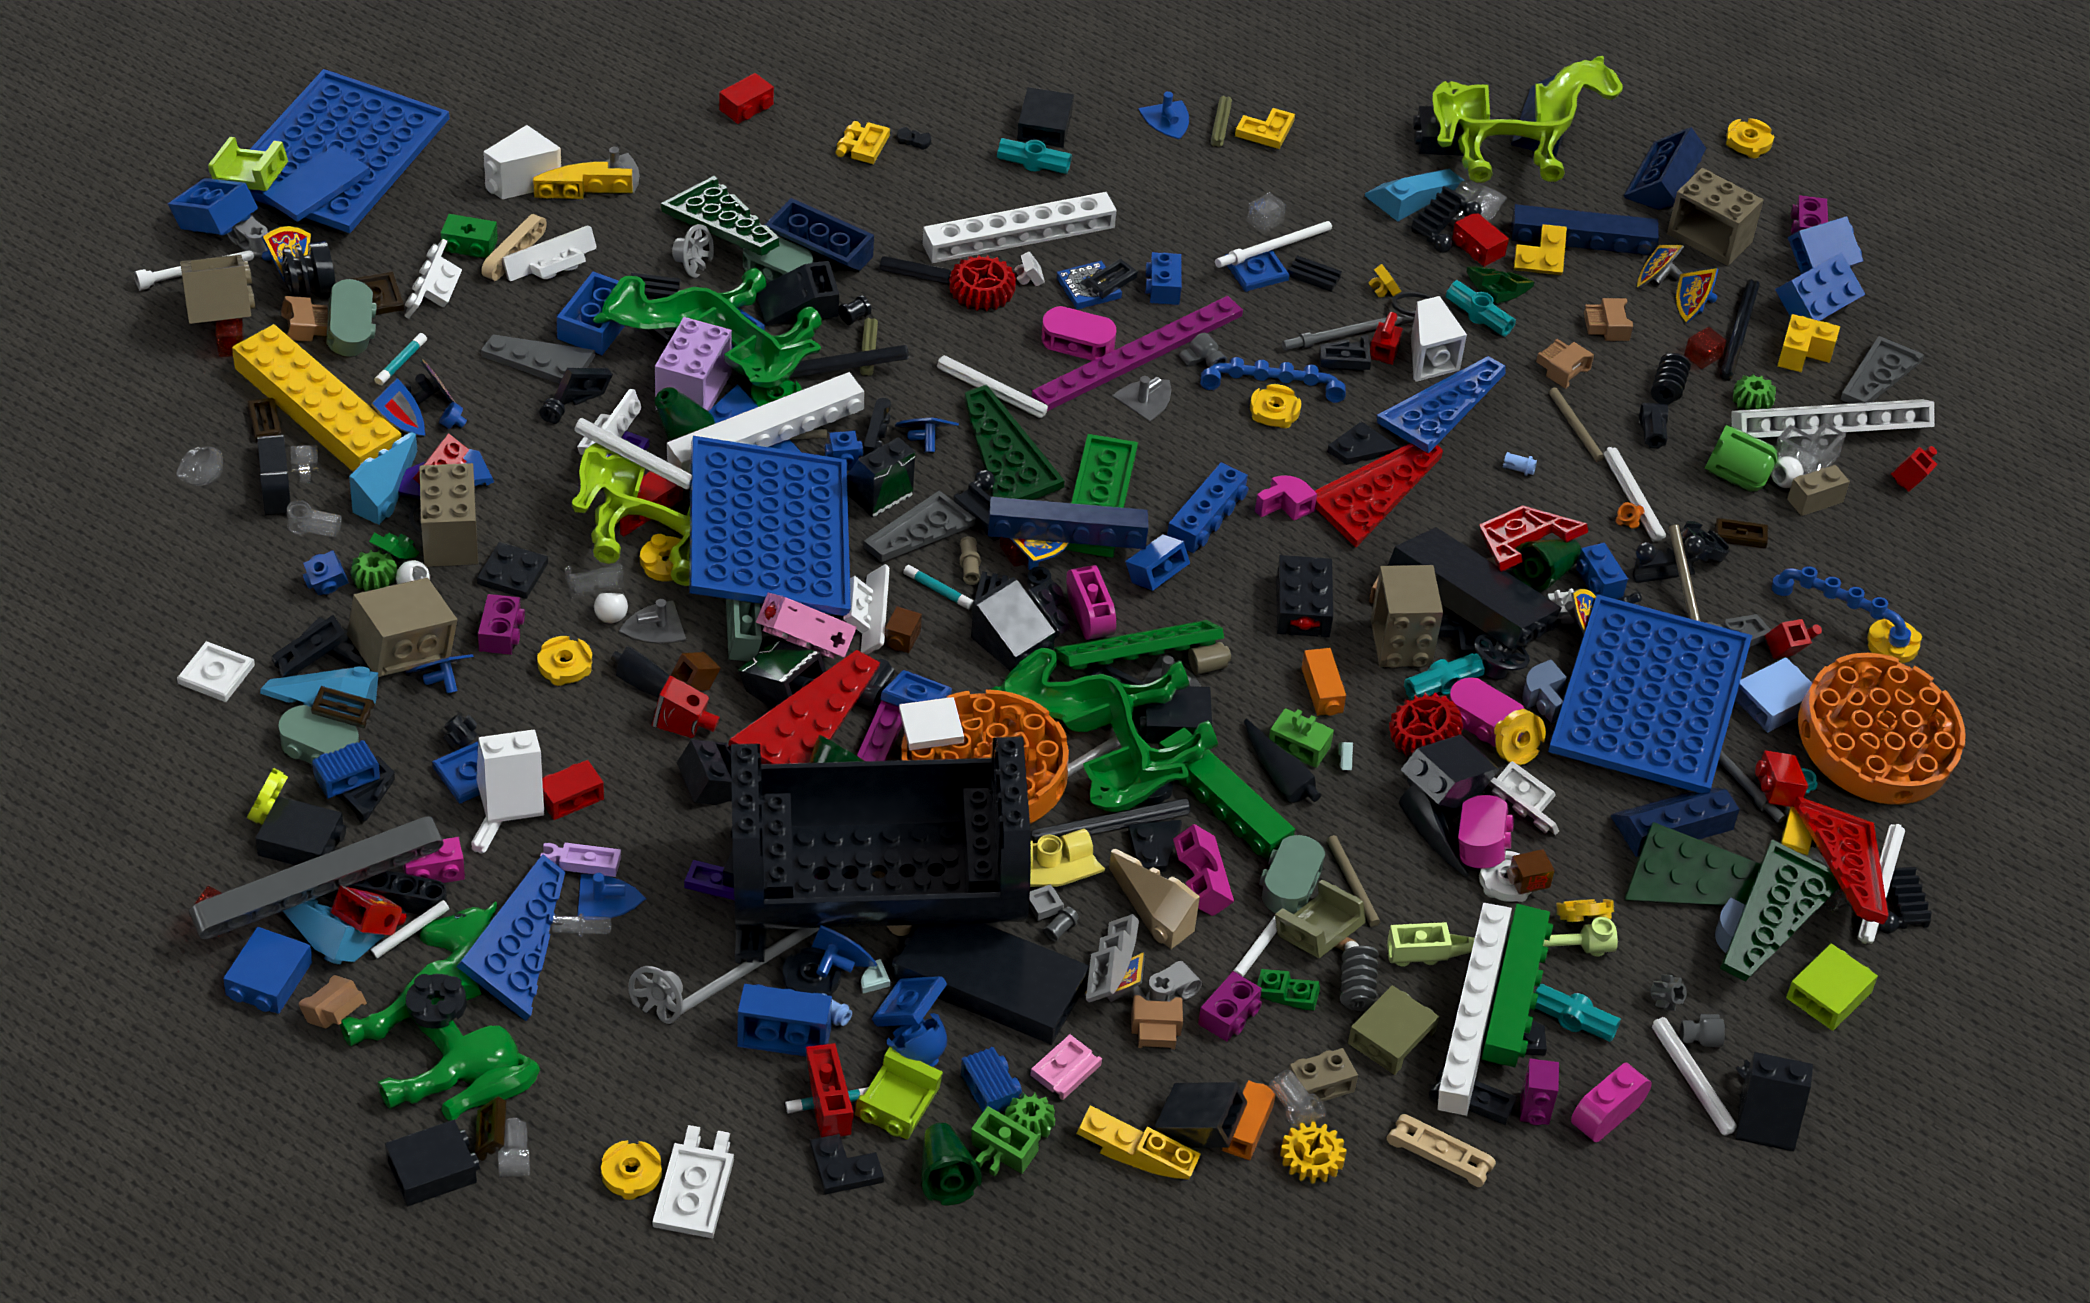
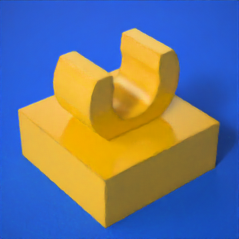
M1382 264L1374 269L1379 277L1370 280L1369 285L1372 289H1376L1375 293L1378 297L1385 296L1388 290L1393 297L1402 292Z

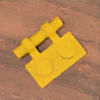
M853 121L845 129L844 138L838 141L835 153L838 157H843L845 153L851 151L852 159L874 164L890 136V128L869 122L863 128L858 121Z

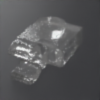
M317 445L291 446L292 472L299 471L300 484L311 483V471L318 470Z

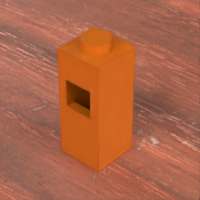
M1331 648L1304 650L1302 671L1317 716L1343 713L1346 693Z
M1248 1080L1243 1091L1248 1103L1229 1148H1222V1151L1250 1160L1272 1111L1276 1090L1264 1084Z

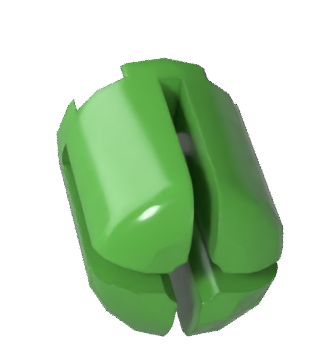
M1726 425L1705 469L1750 492L1758 491L1765 486L1778 460L1777 451L1772 445L1733 426L1729 427Z

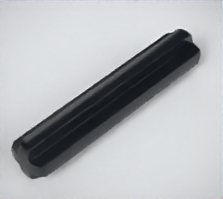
M883 256L880 261V270L945 284L950 283V269Z

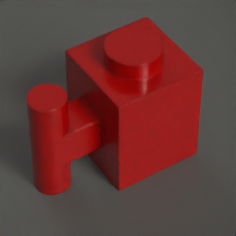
M1390 312L1385 323L1379 322L1371 342V359L1393 365L1403 328L1395 326L1398 317L1396 313Z
M1919 446L1899 464L1891 475L1900 486L1910 492L1937 466V463L1932 459L1937 454V450L1930 446L1924 451Z
M1803 619L1782 622L1764 636L1773 659L1796 655L1812 643L1811 640L1822 633V628L1815 624L1811 628L1806 629Z

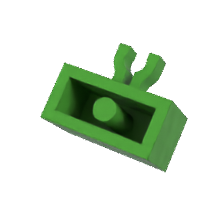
M1285 708L1270 729L1269 739L1300 761L1317 768L1331 748L1334 730L1315 722L1316 717L1312 715L1309 719L1302 716V711L1299 709L1293 712Z
M987 1106L971 1129L972 1145L983 1151L978 1155L975 1162L981 1168L985 1161L993 1157L994 1164L990 1167V1174L993 1176L998 1173L1000 1162L1023 1174L1038 1152V1135Z

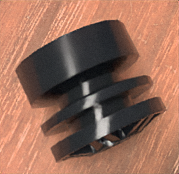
M325 240L309 243L308 255L305 256L299 245L295 246L294 258L290 247L282 249L283 258L281 265L283 277L292 297H300L299 287H302L305 297H310V285L315 286L319 295L331 293V289L336 284L330 251Z

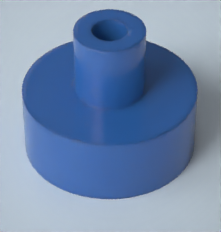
M452 402L443 412L439 423L448 429L454 424L462 428L467 419L461 416L463 407Z

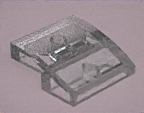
M1462 181L1454 190L1465 197L1467 202L1477 201L1482 207L1481 216L1488 222L1507 198L1489 187L1469 181ZM1461 209L1453 219L1459 221L1465 218L1463 210Z

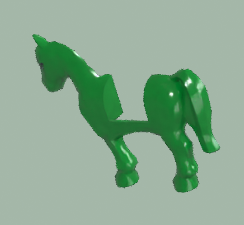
M757 268L747 270L742 276V284L729 292L717 293L709 288L691 287L678 291L669 297L654 300L647 299L645 295V282L640 277L625 276L619 280L607 297L602 313L597 314L593 319V322L597 324L614 321L623 326L649 330L677 329L683 317L730 329L732 330L731 343L736 347L724 354V361L733 370L747 377L753 385L759 388H772L782 384L794 372L805 356L815 355L821 349L818 343L811 340L815 334L814 331L822 325L821 316L813 307L802 309L797 314V322L794 327L787 333L778 336L770 335L751 322L737 309L755 303L756 293H760L766 287V279Z
M1040 648L1020 661L1009 673L1002 686H995L990 689L1011 692L1029 698L1049 711L1050 717L1061 719L1069 729L1076 732L1094 730L1111 723L1121 749L1083 763L1084 769L1092 782L1090 800L1094 806L1105 811L1120 812L1129 810L1146 800L1166 783L1175 780H1187L1189 774L1185 763L1200 761L1205 750L1218 746L1215 732L1209 720L1200 723L1194 734L1185 741L1166 749L1151 748L1137 734L1132 720L1133 707L1150 703H1166L1172 700L1176 690L1190 687L1181 661L1172 664L1167 673L1161 678L1145 685L1123 684L1119 680L1104 674L1085 676L1070 682H1048L1050 674L1056 667V652L1051 649Z
M495 901L486 909L479 907L464 909L451 916L435 919L423 927L419 934L422 942L426 945L445 948L453 953L444 960L435 961L424 967L407 983L398 998L385 1010L362 1019L351 1016L343 1018L339 1026L350 1047L355 1046L364 1039L380 1040L398 1022L408 1017L412 1018L416 1023L415 1019L407 1011L406 995L409 988L414 984L415 978L421 974H445L458 977L462 982L467 1001L481 995L478 983L456 966L492 921L496 912L497 902ZM433 998L431 1001L433 1005H437L438 1001H443L444 999ZM453 1020L449 1021L448 1026L438 1029L425 1028L416 1023L421 1031L442 1052L443 1057L440 1062L429 1071L416 1077L400 1080L387 1077L378 1081L377 1086L384 1103L389 1109H392L403 1102L414 1104L426 1096L446 1091L454 1086L457 1080L461 1079L471 1085L463 1092L443 1103L441 1108L444 1117L451 1121L456 1120L466 1110L486 1105L498 1096L505 1100L529 1089L536 1081L540 1067L533 1059L519 1053L514 1039L501 1026H487L463 1036Z

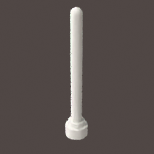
M250 250L227 255L241 254L243 261H250L254 258V253ZM181 266L157 272L146 271L145 269L134 272L139 291L150 289L154 282L180 277L182 273Z

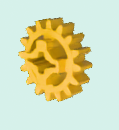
M1312 1122L1311 1126L1307 1128L1304 1123H1300L1299 1130L1290 1128L1289 1136L1284 1135L1280 1152V1156L1283 1157L1282 1164L1283 1166H1290V1175L1298 1172L1300 1174V1181H1303L1305 1177H1310L1311 1183H1315L1316 1178L1320 1177L1323 1182H1327L1328 1174L1335 1178L1338 1169L1342 1170L1346 1156V1149L1343 1148L1344 1140L1336 1139V1130L1330 1133L1327 1132L1326 1124L1321 1128H1317L1316 1123Z

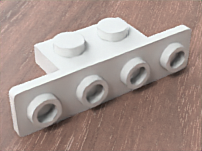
M585 226L503 257L502 262L507 279L513 281L529 274H534L542 279H549L555 277L556 273L562 270L570 271L576 269L578 264L586 262L584 253L596 249L592 228Z
M442 239L438 245L433 244L426 255L429 260H426L419 271L422 276L417 278L412 287L415 292L411 293L405 303V306L408 308L404 316L408 319L419 307L423 296L441 307H445L449 302L462 269L441 257L447 243L445 239Z
M629 389L611 415L600 414L594 424L621 438L641 410V403L638 400L636 391ZM584 437L577 446L579 453L583 455L585 449L596 442Z
M886 564L868 574L866 584L856 576L850 578L851 610L850 613L844 616V620L848 624L856 626V629L862 633L861 652L866 655L874 650H878L884 644L890 569Z
M1511 761L1497 779L1493 777L1489 782L1488 786L1492 788L1491 792L1494 796L1504 801L1506 799L1514 804L1512 808L1522 817L1529 815L1535 820L1533 822L1534 825L1542 832L1547 833L1549 830L1554 835L1559 832L1556 823L1542 813L1556 796L1555 792L1515 762Z

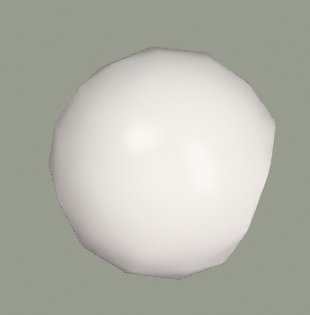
M1786 456L1777 460L1771 475L1773 481L1778 486L1791 488L1793 479L1803 475L1804 471L1797 459Z
M416 560L404 562L396 573L397 584L427 577L430 580L428 568Z
M601 593L596 598L594 604L597 617L603 622L610 624L623 619L628 609L627 599L623 594Z

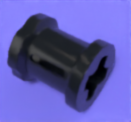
M863 295L856 297L854 301L848 304L843 303L839 306V315L847 325L853 324L861 316H868L872 311L871 305Z

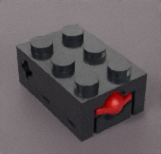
M1279 555L1276 574L1277 634L1286 635V633H1289V635L1315 637L1321 635V637H1330L1333 622L1331 558Z

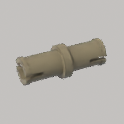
M967 536L961 539V556L959 561L963 568L964 582L974 585L980 581L979 565L981 559L977 553L976 539Z

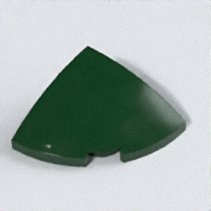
M1467 267L1466 271L1474 285L1481 292L1490 294L1493 297L1494 303L1514 299L1530 290L1535 283L1521 275L1495 271L1494 268Z

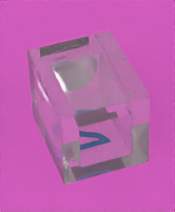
M1269 192L1249 204L1247 222L1264 234L1284 223L1286 204Z

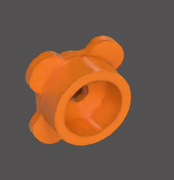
M1625 502L1618 509L1616 523L1620 526L1627 525L1631 529H1636L1639 526L1641 515L1645 513V509L1641 505L1636 507L1633 503Z

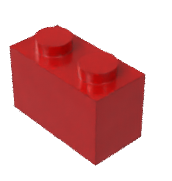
M756 73L719 92V110L737 124L774 105V87Z
M1478 213L1471 214L1455 222L1452 240L1474 260H1477L1485 267L1506 255L1509 238Z
M1764 751L1762 759L1756 764L1755 774L1758 776L1768 803L1794 807L1793 804L1797 796L1804 798L1808 788V783L1796 756Z
M588 760L573 764L564 770L542 778L544 807L553 820L604 800V782Z

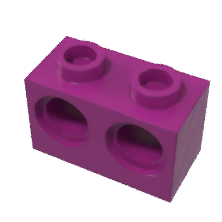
M1799 195L1797 204H1793L1791 208L1790 218L1794 219L1791 225V234L1828 222L1827 199Z
M487 595L478 632L479 651L512 655L513 646L518 645L520 641V629H518V626L523 625L525 619V609H521L520 597Z
M1233 971L1201 1007L1198 1025L1227 1042L1233 1034L1239 1035L1250 1015L1254 1017L1262 1006V1001H1260L1262 988Z
M1529 1059L1520 1095V1121L1529 1122L1533 1125H1549L1559 1091V1062Z

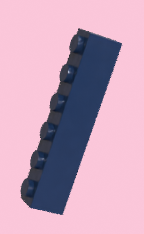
M1515 204L1511 221V241L1540 244L1543 224L1567 227L1565 243L1567 247L1652 255L1656 250L1659 239L1658 219Z
M990 497L988 515V536L1146 549L1148 510Z

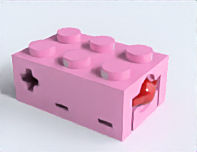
M769 592L756 620V623L764 626L762 631L786 639V641L800 647L819 651L822 656L832 659L835 658V655L845 657L857 628L794 600Z

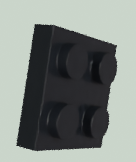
M499 542L478 575L477 584L527 599L548 565V556Z

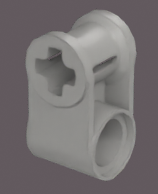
M252 216L246 221L238 222L232 227V231L227 233L233 243L239 245L245 251H252L254 257H262V253L268 251L261 238L268 233L267 228Z
M1183 961L1175 962L1170 967L1150 977L1148 983L1150 992L1146 996V1001L1170 1002L1175 997L1182 998V1001L1189 999L1200 990L1202 981Z

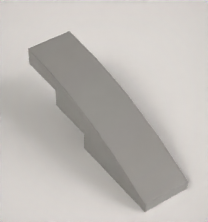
M1133 914L1109 922L1108 935L1100 938L1099 951L1091 954L1086 1000L1088 1002L1113 995L1122 982L1131 961L1138 931L1139 920Z

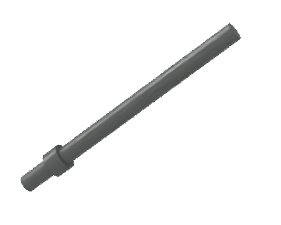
M1398 314L1395 325L1412 322L1415 317ZM1387 317L1314 334L1310 332L1303 333L1297 338L1282 341L1283 350L1298 347L1304 349L1313 347L1315 343L1376 330L1379 322L1385 323Z
M1721 750L1718 763L1755 800L1754 804L1761 811H1766L1778 824L1782 823L1786 816L1774 804L1768 803L1765 793Z

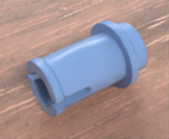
M1507 452L1503 468L1523 472L1525 476H1528V474L1533 475L1537 460H1534L1532 456L1526 458Z
M832 999L831 1019L833 1024L844 1026L851 1019L852 1011L847 1004L841 1005Z

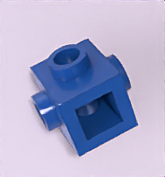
M855 431L829 433V444H825V456L846 459L847 471H850L859 457L863 456L862 441H857Z
M334 551L315 555L309 561L303 563L307 572L303 574L304 580L308 588H314L318 595L331 594L337 588L349 583L341 562Z

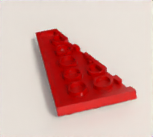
M1410 443L1315 490L1317 493L1315 509L1354 547H1357L1442 458L1443 450L1436 445L1427 453Z
M855 650L729 740L728 745L760 744L762 764L809 763L818 736L822 735L829 740L833 738L879 669L880 662Z
M1797 796L1793 806L1857 916L1868 922H1877L1884 925L1888 918V909L1874 823Z

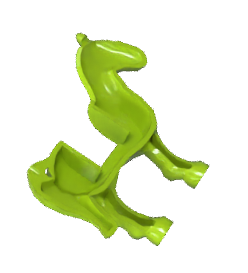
M1598 56L1592 61L1582 60L1564 67L1546 87L1542 83L1535 84L1536 122L1505 119L1490 120L1488 85L1467 86L1453 81L1449 83L1445 81L1433 92V110L1435 118L1441 127L1437 138L1438 144L1442 147L1451 146L1456 125L1459 123L1464 130V133L1458 140L1460 150L1464 154L1462 158L1463 166L1465 169H1468L1470 180L1476 183H1484L1490 180L1493 175L1490 163L1484 161L1480 153L1481 143L1487 136L1516 135L1540 141V144L1534 153V164L1540 167L1542 179L1547 182H1556L1563 178L1565 172L1562 163L1553 156L1552 150L1558 139L1572 123L1577 108V97L1581 89L1584 87L1596 92L1605 99L1613 100L1622 92V83L1616 73L1604 65V56Z
M598 443L590 445L585 449L579 469L581 489L577 497L573 499L572 507L575 512L585 513L595 496L603 489L605 503L595 509L596 528L591 533L592 542L595 543L593 549L594 557L606 564L615 563L619 559L621 551L619 543L615 541V525L628 514L644 516L657 520L684 536L672 548L669 560L673 564L671 570L672 579L677 584L689 586L690 506L686 516L663 505L637 498L645 468Z

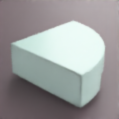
M1339 743V755L1341 756L1339 765L1342 770H1352L1353 743Z
M881 959L875 961L877 966L868 967L861 978L862 993L890 986V979Z

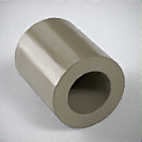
M1216 642L1213 645L1189 649L1188 659L1193 673L1198 675L1227 668L1228 662L1231 661V653L1228 646H1224L1222 642Z

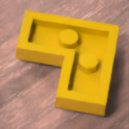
M1272 108L1266 122L1243 115L1236 128L1235 136L1280 149L1294 122L1295 114Z
M1543 224L1540 247L1517 244L1515 248L1514 270L1562 275L1567 227Z

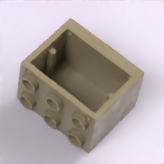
M1701 168L1677 191L1667 234L1729 266L1753 242L1764 199Z
M241 254L180 261L189 324L251 316V309H255L252 288L247 286V284H252L251 272L248 261H243Z
M473 463L419 466L424 565L430 567L478 564Z
M1433 565L1380 566L1370 619L1379 667H1424L1432 665L1443 615Z
M427 577L354 594L347 636L371 671L378 672V677L450 657L457 618Z

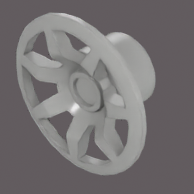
M700 224L692 226L685 238H677L672 248L674 260L683 263L686 272L692 278H697L700 275L695 273L698 267L701 270L706 268L705 262L701 259L702 256L708 257L711 261L714 254L711 233L706 226ZM701 230H703L704 233L706 234V236H704L703 238H702V231H701ZM709 243V251L703 250V247Z
M644 966L635 970L629 979L628 985L632 1003L639 1008L640 1003L637 997H647L649 1000L644 1005L642 1011L647 1013L656 1005L660 1021L668 1024L675 1022L680 1017L683 1008L681 995L683 985L680 978L671 971H663L653 966ZM642 973H653L652 980L648 979ZM636 978L639 980L641 985L647 988L635 989L634 985ZM666 1008L675 1012L672 1017H666Z

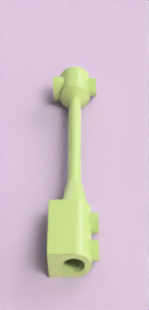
M1598 917L1593 920L1592 924L1584 925L1580 934L1551 935L1549 941L1544 940L1543 946L1581 945L1586 953H1590L1593 956H1602L1605 952L1616 951L1618 943L1617 930L1610 919ZM1447 922L1390 925L1387 941L1388 957L1390 963H1396L1399 966H1407L1410 962H1424L1428 965H1434L1438 961L1472 953L1475 938L1449 934Z

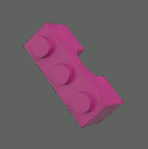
M1193 824L1173 838L1179 861L1186 864L1195 875L1185 883L1187 887L1200 896L1198 908L1214 916L1232 904L1234 899L1215 836Z

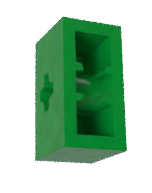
M448 214L441 231V240L445 239L447 241L443 251L487 258L493 252L498 240L497 222Z

